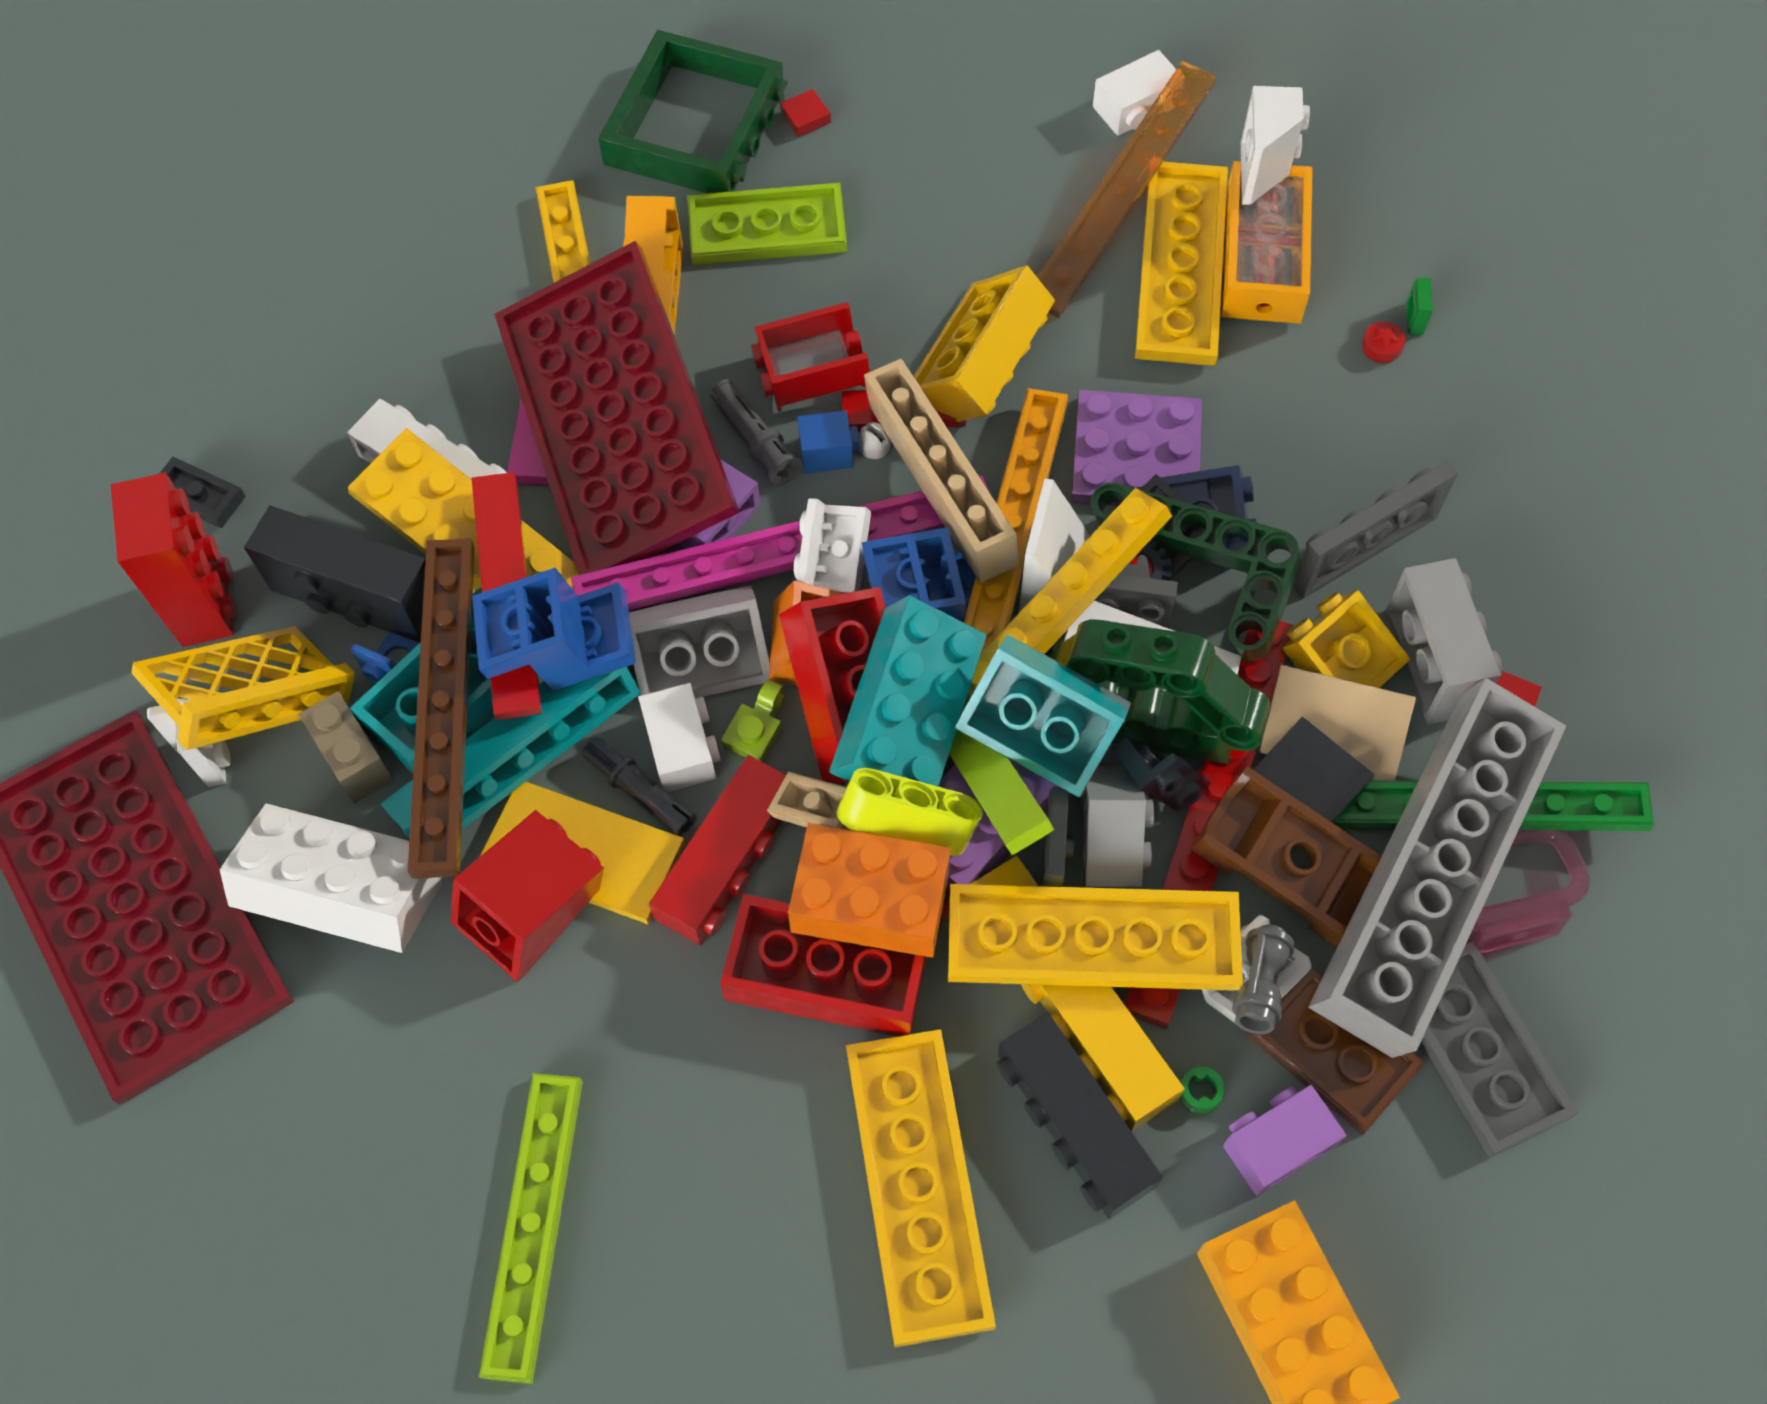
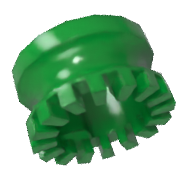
M1198 1066L1191 1068L1185 1073L1181 1081L1182 1086L1185 1088L1180 1097L1181 1104L1187 1108L1186 1110L1192 1111L1194 1114L1200 1113L1205 1115L1208 1112L1211 1113L1218 1107L1224 1096L1225 1085L1222 1077L1209 1067ZM1205 1079L1214 1088V1098L1210 1100L1208 1097L1203 1096L1198 1101L1191 1096L1188 1085L1192 1080L1200 1084Z

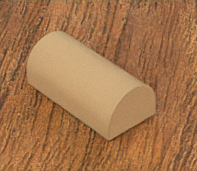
M787 773L767 809L776 819L806 828L808 823L851 830L841 823L836 814L838 805L847 787L800 774Z

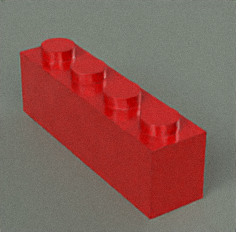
M747 755L648 905L654 920L700 946L708 934L714 936L719 931L726 917L724 909L733 896L737 898L741 896L750 881L751 873L749 871L757 858L763 860L774 844L775 836L773 834L783 820L774 818L767 809L786 777L784 773Z

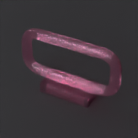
M1518 830L1511 848L1538 841L1552 844L1557 849L1569 873L1570 884L1565 888L1483 907L1466 944L1473 941L1482 954L1559 935L1572 916L1568 906L1582 900L1588 892L1590 883L1587 866L1575 842L1568 833L1558 830Z

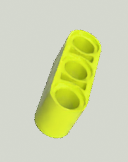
M860 768L854 771L838 805L836 814L841 823L851 830L950 847V856H957L965 851L982 818L983 810L976 800L966 794L871 768Z

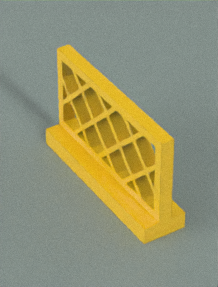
M296 626L133 662L132 675L179 726L177 740L186 750L301 720L298 715L299 713L339 691L345 703L349 706L355 672L346 663L333 665ZM291 643L298 650V653L274 646ZM245 653L261 658L259 662L236 657V655ZM269 659L292 665V668L289 670L266 663ZM207 663L220 666V669L217 672L194 665ZM299 667L314 670L306 673L298 672ZM228 669L252 674L253 676L250 680L226 673ZM167 673L179 677L175 682L156 677L154 674ZM260 677L273 679V681L265 683L258 682ZM188 678L212 685L210 690L185 684ZM220 686L233 689V691L225 693L218 692ZM182 697L192 701L184 702L181 705L177 698Z

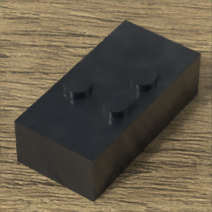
M269 505L245 544L244 549L271 591L303 601L311 609L319 613L328 614L331 611L343 615L346 620L356 626L365 628L367 625H371L419 643L421 642L425 558Z

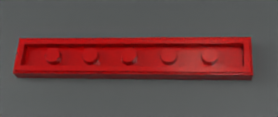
M515 472L471 477L482 592L527 577L518 484ZM530 665L490 678L493 711L496 721L542 714L538 674Z

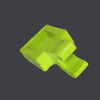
M767 679L758 694L754 709L741 704L721 739L724 748L743 757L750 755L764 762L782 729L781 721L775 719L774 716L785 699V695L781 694L783 686Z

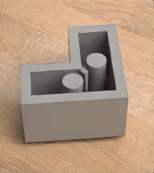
M1098 765L1080 795V810L1084 825L1082 869L1086 887H1142L1143 870L1151 869V843L1144 842L1145 827L1153 826V800L1148 799V793L1138 786L1125 766Z

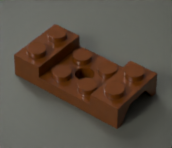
M1248 766L1233 777L1190 848L1226 874L1230 875L1236 871L1310 921L1308 929L1336 948L1382 857ZM1293 846L1301 847L1308 853L1310 866L1307 870L1299 869L1292 863L1290 850Z

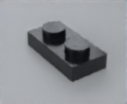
M173 456L159 473L166 472L175 488H182L189 503V509L192 513L198 512L202 520L220 528H223L246 497L240 487Z

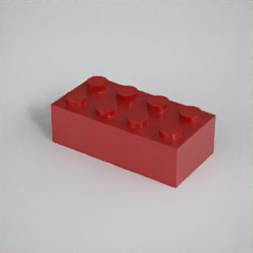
M166 472L110 484L117 562L180 645L185 647L234 636L232 619L238 617L235 599L228 589V582L233 581L230 561L226 556H220L214 536L206 535L199 513H192L189 509V503L182 488L176 489Z
M881 587L802 601L779 614L822 781L840 786L849 784V782L829 773L884 609L886 608Z
M743 894L720 981L725 1001L893 1036H904L912 1033L928 957L791 933L788 918L790 903Z

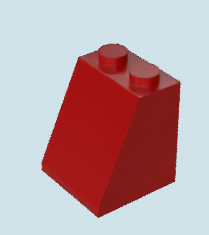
M535 809L454 878L450 923L516 982H519L600 890L604 867L601 866L600 860L591 850L580 848L567 837L566 831L557 821L546 819Z

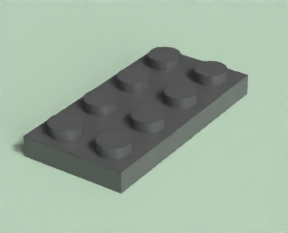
M1447 461L1432 470L1426 467L1415 474L1409 481V484L1399 490L1393 487L1379 496L1375 504L1367 509L1357 508L1344 517L1340 525L1330 531L1324 528L1316 532L1306 542L1307 548L1303 559L1300 561L1293 588L1304 599L1437 519L1458 475L1457 471Z
M1474 942L1466 944L1420 1043L1488 1158H1491L1573 1118L1579 1112Z

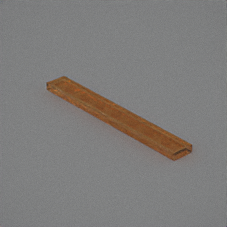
M1182 60L1038 274L1037 278L1055 299L1048 312L1049 314L1057 318L1061 317L1214 87L1215 75Z

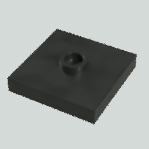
M1052 786V789L1049 790L1046 816L1054 831L1043 837L1041 886L1062 887L1065 875V862L1072 863L1074 835L1067 834L1069 792L1060 786Z

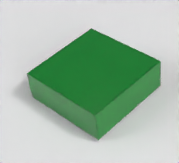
M1417 277L1411 287L1406 301L1407 332H1409V335H1424L1433 312L1431 278Z

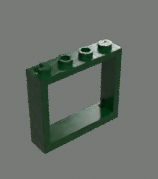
M657 30L598 137L603 165L707 194L734 191L739 181L744 182L750 158H755L758 154L761 136L764 130L770 129L774 119V110L778 102L784 101V90L788 82L783 77L782 62ZM672 66L757 88L720 162L634 139Z

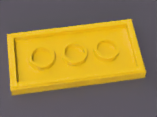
M524 782L511 793L481 855L536 809L546 819L557 821L566 831L567 837L580 848L591 850L600 860L601 866L604 867L600 890L592 897L589 903L649 925L653 915L648 904L679 859L685 846L684 838L529 782Z

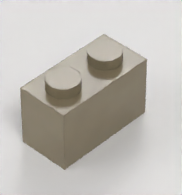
M339 691L298 714L353 803L358 802L393 781L392 776Z

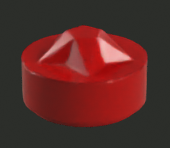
M1376 322L1370 325L1365 332L1362 341L1363 352L1375 362H1392L1402 353L1406 340L1404 332L1393 323Z

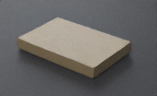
M1280 665L1259 752L1268 754L1303 716L1375 775L1372 780L1395 781L1416 697Z

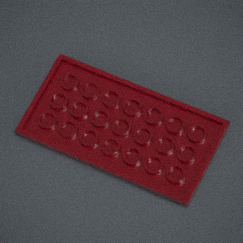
M636 241L494 314L579 575L647 559L740 513L645 255Z
M136 710L0 783V867L114 1102L119 1105L123 1104L295 1002L247 912L228 906L220 874L222 865L145 721Z

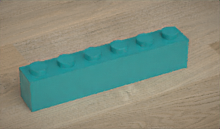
M627 667L555 691L543 681L539 684L542 714L497 721L494 718L468 737L465 749L462 830L637 697L641 692ZM413 780L381 803V806L408 840L410 839Z

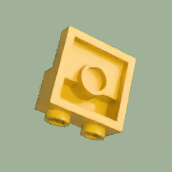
M1359 590L1342 596L1339 592H1335L1326 597L1316 606L1321 614L1313 621L1305 618L1287 631V635L1291 640L1282 647L1297 669L1380 688L1411 660Z

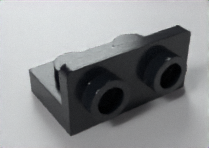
M1125 736L1112 747L1138 786L1175 811L1194 804L1202 796L1203 790L1211 784L1206 775L1174 753L1160 757L1148 743L1140 746Z

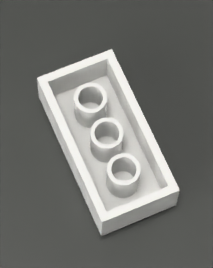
M267 803L220 868L228 906L400 953H403L442 885L441 877L411 878L408 873V840Z

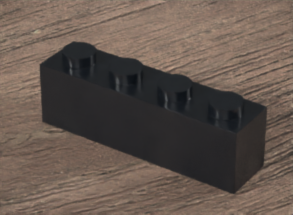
M1048 1012L1000 1042L998 1051L1000 1060L996 1062V1065L1001 1075L1010 1087L1016 1084L1019 1086L1027 1098V1101L1024 1102V1107L1028 1115L1038 1128L1045 1125L1055 1139V1142L1051 1144L1055 1155L1067 1170L1074 1167L1084 1182L1080 1186V1190L1095 1212L1102 1209L1107 1218L1111 1219L1158 1187L1163 1176Z

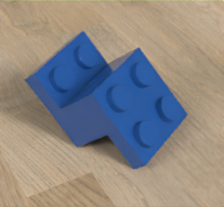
M948 527L862 542V553L870 589L881 587L886 607L910 595L964 622L976 575L962 553H954Z
M552 568L472 596L479 670L487 679L530 665L545 683L555 691L636 664L626 591L619 582L578 596L558 570Z

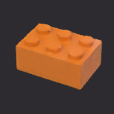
M808 823L788 910L791 933L933 958L950 870L951 848Z

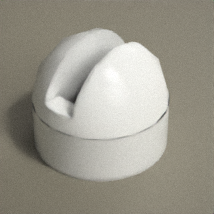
M868 423L860 430L858 435L859 451L863 456L869 459H879L888 454L891 448V440L880 423Z

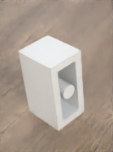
M1157 50L1096 79L1093 108L1114 133L1119 136L1131 129H1138L1146 122L1162 114L1171 113L1179 107L1184 78L1160 50Z
M691 683L638 696L662 787L667 792L716 779L713 763L721 761L715 736L705 737L702 724L710 722L704 697L694 698Z

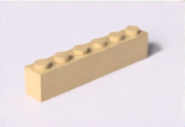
M902 358L864 374L871 410L945 528L948 527L950 536L979 582L982 583L1019 566L1015 531Z

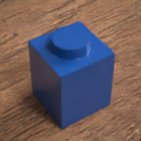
M847 410L797 416L804 474L853 468L852 451H859L860 445L857 426H849Z

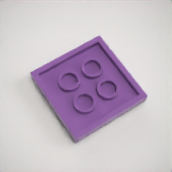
M1079 389L1071 502L1091 504V496L1095 489L1109 482L1140 490L1155 474L1159 477L1200 471L1202 399ZM1112 502L1108 505L1119 506L1121 503Z

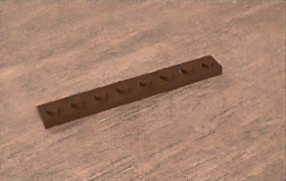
M471 538L429 540L426 546L408 873L412 879L453 877L460 874L475 551Z

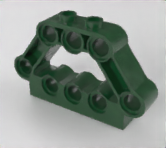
M1089 619L1078 625L1076 634L1046 654L1051 659L1131 703L1126 718L1111 744L1116 745L1127 736L1140 746L1148 743L1156 752L1174 753L1179 756L1229 764L1232 750L1250 751L1255 750L1261 745L1270 708L1269 698L1264 693L1247 685L1215 654L1216 651L1211 642L1201 636Z

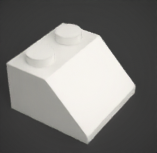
M1253 86L1241 138L1242 204H1252L1290 174L1293 158H1300L1302 150V134H1300V131H1307L1310 117L1309 105H1303V91L1301 87Z

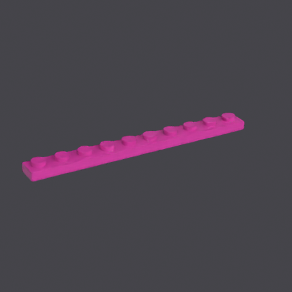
M979 476V478L987 488L983 476ZM923 491L857 506L866 507L871 511L867 541L945 528ZM800 521L571 577L573 590L579 596L619 582L626 591L628 610L632 611L794 570V560L796 555L801 552L803 538L800 532Z

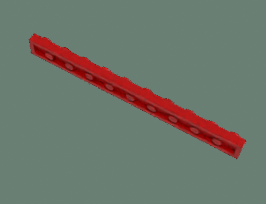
M1280 621L1267 656L1256 662L1240 660L1237 674L1251 688L1264 693L1269 698L1270 705L1280 665H1284L1287 655L1282 647L1291 640L1287 635V631L1294 626ZM1248 630L1243 644L1253 645L1261 639L1262 634L1256 630ZM1257 748L1250 751L1232 750L1229 764L1204 761L1201 773L1206 775L1211 784L1203 790L1200 799L1189 807L1162 890L1212 891L1219 868L1190 848L1233 777L1246 766L1251 768ZM1130 987L1124 1005L1133 1018L1167 1029L1180 989Z

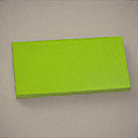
M840 182L687 195L692 265L847 252Z

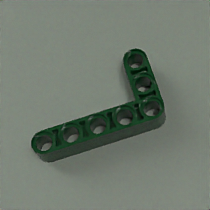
M1109 482L1095 489L1090 503L1099 526L1111 515L1103 513L1105 506L1112 502L1122 503L1135 488ZM1141 490L1166 505L1172 515L1166 524L1153 536L1152 540L1157 542L1156 547H1163L1169 551L1248 573L1229 624L1228 634L1233 653L1240 655L1241 660L1244 662H1256L1263 659L1271 649L1299 570L1300 554L1295 537L1281 529ZM1194 525H1199L1206 529L1197 538L1184 536L1185 531ZM1235 537H1242L1248 541L1247 545L1241 550L1234 551L1225 547L1227 542ZM1278 549L1286 550L1291 554L1289 559L1282 563H1274L1267 557L1271 552ZM1263 589L1276 593L1275 599L1267 604H1259L1253 600V597L1258 591ZM1246 630H1256L1262 634L1261 639L1253 645H1244L1238 641L1240 634Z

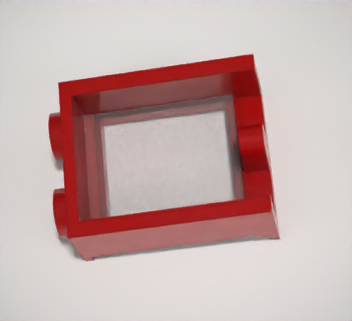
M848 302L754 327L757 344L750 345L757 369L765 368V372L759 373L765 397H774L778 412L782 411L781 406L856 386L866 387L864 374L870 372L869 361L866 352H862L858 331L853 330Z

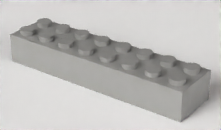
M1486 677L1460 695L1308 1008L1391 1058L1417 1051L1565 731V724Z

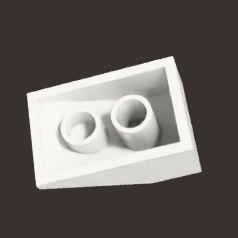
M1044 479L1025 553L1019 613L1090 537V534L1052 479Z

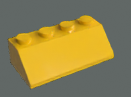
M1028 265L971 284L913 376L935 410L957 419L956 421L960 422L976 417L983 418L995 408L996 398L1002 388L1013 378L1014 368L1020 358L1029 351L1032 338L1037 330L1047 321L1046 315L1055 302V299Z

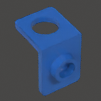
M389 633L377 652L357 644L353 645L351 652L361 667V674L368 680L377 683L395 667L393 661L386 657L389 652L402 648L410 653L418 643L394 633Z

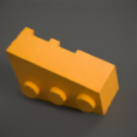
M627 196L623 247L636 241L642 248L675 335L683 258V243L675 197Z

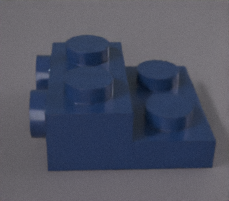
M1239 465L1160 477L1186 503L1257 523L1256 518L1248 519L1246 504L1254 502L1251 476L1243 477V472ZM1156 487L1155 494L1164 496V493ZM1197 525L1191 526L1192 529L1201 531ZM1235 537L1229 540L1225 547L1234 551L1241 550L1247 545L1248 541L1242 537Z

